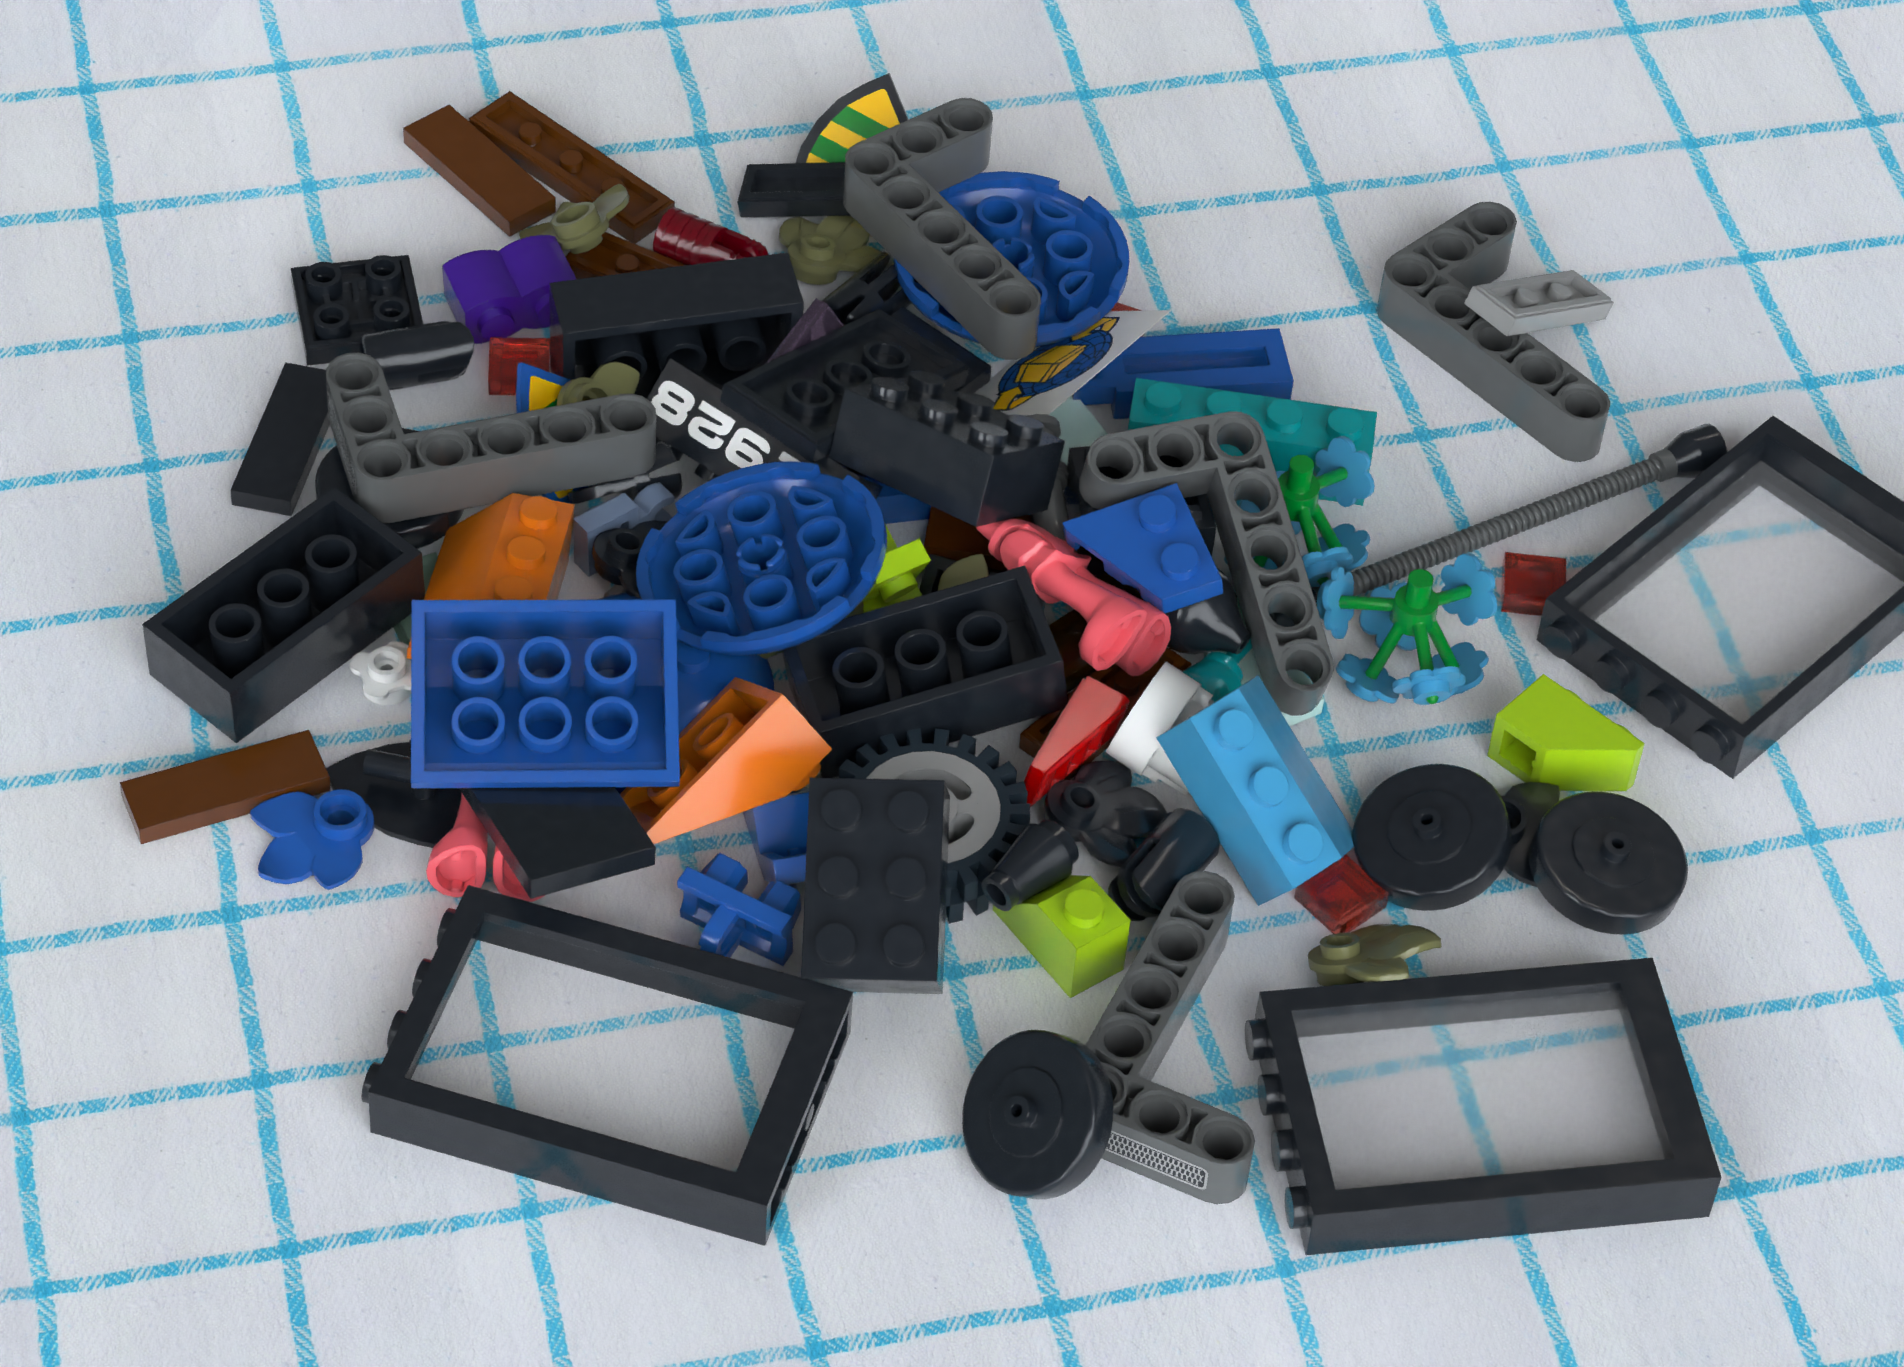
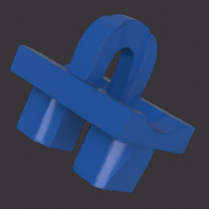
M721 853L717 854L701 872L687 866L677 880V887L683 890L680 917L704 928L698 943L701 946L700 950L730 958L740 945L784 966L793 953L792 929L801 912V895L799 891L777 880L775 882L770 881L758 900L742 893L748 884L747 870L740 862Z

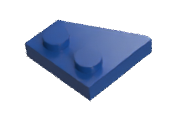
M1177 483L1062 522L1064 537L1068 545L1075 550L1080 546L1103 561L1106 573L1121 584L1136 588L1143 600L1149 602L1164 614L1223 594L1222 578Z

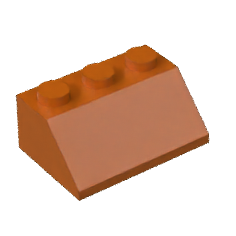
M512 493L450 527L445 534L424 600H557L569 562L575 504L554 501L542 496ZM411 639L407 648V659H411Z

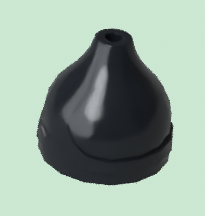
M1218 569V572L1222 578L1223 594L1166 613L1171 624L1170 641L1167 645L1170 649L1179 653L1193 655L1213 651L1239 654L1247 646L1252 634L1246 628L1241 618L1236 593L1229 583L1228 577L1220 569Z

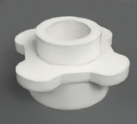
M398 641L390 642L386 646L376 648L371 653L359 652L351 658L350 670L353 674L361 677L363 694L370 701L380 705H394L406 700L411 695V660L407 659V644Z

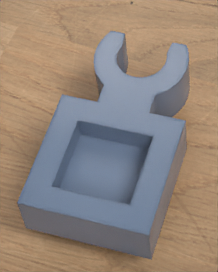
M660 482L653 483L641 490L634 500L625 493H622L600 505L589 508L583 514L573 518L574 563L588 577L596 574L592 548L596 537L600 533L619 528L632 529L637 524L645 521H669L672 516L663 507L675 502V496Z

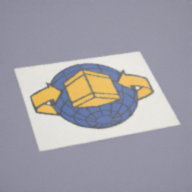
M1171 310L1110 311L1099 322L1081 334L1057 343L1035 347L1034 351L1027 357L1011 361L993 376L986 385L976 391L975 394L990 398L994 401V409L1007 415H1049Z

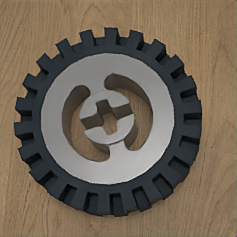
M921 728L907 731L906 746L899 747L894 734L881 736L879 739V755L866 743L856 750V764L846 759L839 767V778L944 780L950 795L946 894L948 922L950 924L963 921L965 902L968 903L976 916L987 911L989 900L983 892L982 881L990 874V871L1025 826L1030 824V803H1027L1028 791L1024 781L1016 783L1017 770L1010 761L999 766V752L990 745L976 757V738L966 734L962 735L957 748L948 746L949 730L935 728L934 744L922 743Z

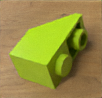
M1543 674L1496 714L1487 756L1525 783L1557 785L1560 791H1627L1634 785L1645 743L1633 736L1624 726L1614 723L1582 701L1577 694L1563 688Z

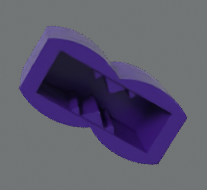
M536 235L522 238L506 245L499 251L477 250L468 252L442 265L444 296L456 321L469 328L474 338V344L501 341L523 328L541 329L550 327L549 283L576 279L556 237L552 235Z

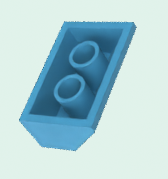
M1259 675L1156 737L1203 816L1216 831L1220 844L1258 906L1293 890L1341 859L1354 847L1351 826Z

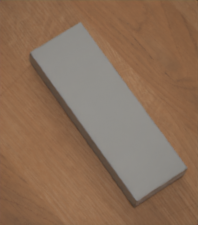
M1574 270L1472 286L1464 302L1466 306L1506 336L1604 320L1614 303L1609 296Z

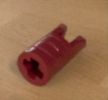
M676 207L668 209L663 215L653 241L654 252L686 265L769 255L766 246H763L761 242H757L755 239L752 240L745 235L724 226L716 225L709 220L699 218V216L684 212V210Z

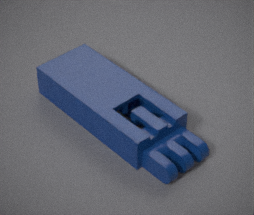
M1280 328L1145 336L1137 339L1077 390L1072 397L1073 400H1081L1084 405L1111 404L1113 419H1128L1130 417L1136 378L1291 400L1294 380Z

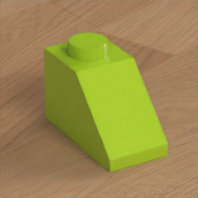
M1070 875L1022 903L1015 905L1009 911H1002L993 905L992 910L1070 998L1124 970L1131 920L1091 876Z

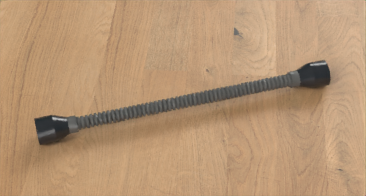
M1703 424L1677 435L1664 449L1650 454L1647 460H1642L1641 462L1629 465V467L1605 474L1603 477L1592 479L1589 482L1566 489L1558 494H1553L1545 499H1540L1532 504H1527L1519 509H1514L1506 514L1495 516L1493 519L1482 521L1480 524L1469 526L1467 529L1456 531L1454 534H1448L1440 539H1435L1427 544H1422L1414 549H1409L1401 554H1396L1388 559H1383L1367 567L1357 569L1351 572L1354 579L1353 596L1405 578L1415 569L1426 570L1428 567L1452 560L1461 554L1473 552L1481 547H1486L1494 542H1499L1507 537H1512L1520 532H1525L1533 527H1538L1546 522H1551L1559 517H1564L1572 512H1577L1585 507L1603 502L1616 495H1621L1629 490L1652 483L1655 480L1663 482L1674 477L1696 478L1727 453L1725 440L1718 429L1711 424ZM1320 586L1311 587L1316 606ZM1269 614L1271 619L1278 625L1283 627L1295 626L1293 620L1285 614Z

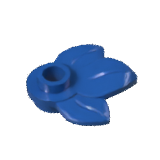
M349 790L329 791L319 797V799L303 792L286 793L262 802L250 810L251 819L274 837L258 865L259 876L274 883L292 884L302 882L313 875L323 888L330 890L348 882L359 871L363 863L361 846L370 839L374 831V815L371 808L360 795Z

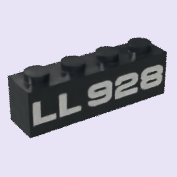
M669 359L647 397L656 408V441L666 442L672 449L677 461H680L683 454L698 462L699 464L694 473L707 482L726 473L758 464L788 461L811 463L720 402L722 385L698 370L676 360ZM829 455L814 462V464L819 465L820 472L842 480L847 475L855 478L871 492L875 499H877L883 489V486L864 474L830 459Z

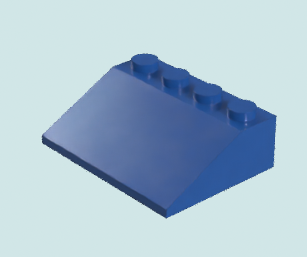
M676 599L412 600L411 788L680 786Z

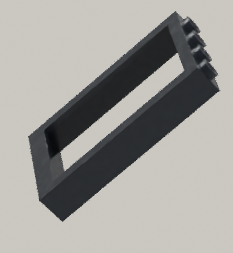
M468 885L457 909L448 908L442 917L437 934L438 948L432 960L424 958L418 966L412 987V996L414 998L408 1010H398L392 1020L387 1038L388 1051L382 1064L373 1062L366 1074L361 1098L363 1102L369 1103L371 1133L765 1246L849 1038L853 992ZM477 940L794 1028L792 1037L736 1172L411 1080Z

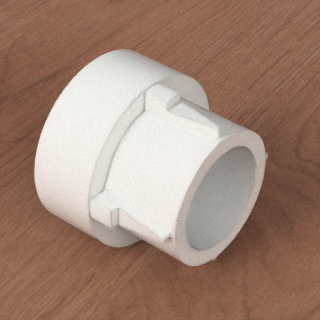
M1166 661L1121 725L1108 746L1106 753L1141 776L1143 774L1155 783L1159 779L1187 795L1188 789L1156 737L1214 702L1211 700L1213 695L1203 689L1200 683Z

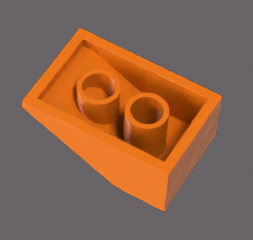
M735 677L679 734L680 786L626 787L620 795L653 844L786 797L791 791L804 788L809 784L810 778L817 776L821 769L820 761L832 748L782 693Z

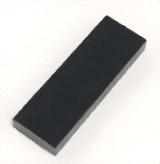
M285 362L232 485V505L292 516L330 425L326 370Z

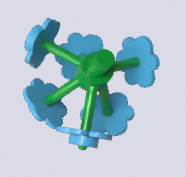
M1345 436L1334 438L1328 448L1317 452L1315 460L1321 470L1317 473L1316 477L1313 475L1314 462L1306 455L1292 457L1289 462L1288 471H1276L1294 534L1297 535L1302 530L1308 554L1303 555L1302 560L1311 587H1319L1327 580H1331V572L1334 567H1342L1344 571L1350 572L1361 566L1368 558V552L1365 548L1371 540L1368 532L1365 530L1356 531L1354 526L1349 523L1338 525L1332 529L1318 504L1319 492L1326 497L1336 496L1337 502L1343 507L1352 506L1357 499H1365L1374 492V480L1368 472L1371 466L1369 455L1364 451L1356 452L1354 443ZM1242 500L1239 505L1244 511L1250 513L1260 512L1259 507L1248 500ZM1314 523L1322 537H1317ZM1264 556L1252 557L1254 562L1262 568H1278L1270 558Z
M1465 553L1458 556L1454 564L1443 567L1441 579L1445 586L1441 589V592L1435 593L1432 590L1434 578L1430 572L1424 569H1415L1410 572L1407 583H1398L1391 590L1385 587H1377L1371 592L1370 597L1353 596L1354 579L1351 572L1344 571L1342 567H1334L1331 572V580L1322 583L1317 596V609L1320 618L1324 620L1326 630H1331L1332 636L1335 639H1343L1347 633L1348 620L1352 619L1354 609L1362 610L1359 615L1360 627L1367 634L1376 635L1375 643L1379 648L1373 660L1368 658L1359 659L1352 654H1345L1336 666V672L1346 680L1347 688L1356 696L1369 702H1376L1380 699L1387 703H1396L1399 695L1402 694L1403 698L1413 699V702L1416 704L1430 705L1443 702L1452 695L1463 693L1480 684L1484 678L1482 668L1489 661L1487 654L1482 650L1476 651L1473 644L1469 642L1458 643L1450 648L1436 620L1438 606L1442 605L1448 613H1458L1460 621L1466 626L1477 623L1479 619H1487L1494 616L1497 611V599L1493 594L1495 577L1492 572L1486 569L1482 570L1479 559L1471 553ZM1428 634L1438 652L1433 657L1431 655ZM1396 646L1405 651L1417 649L1420 670L1412 672L1410 677L1398 680L1388 675L1384 666Z

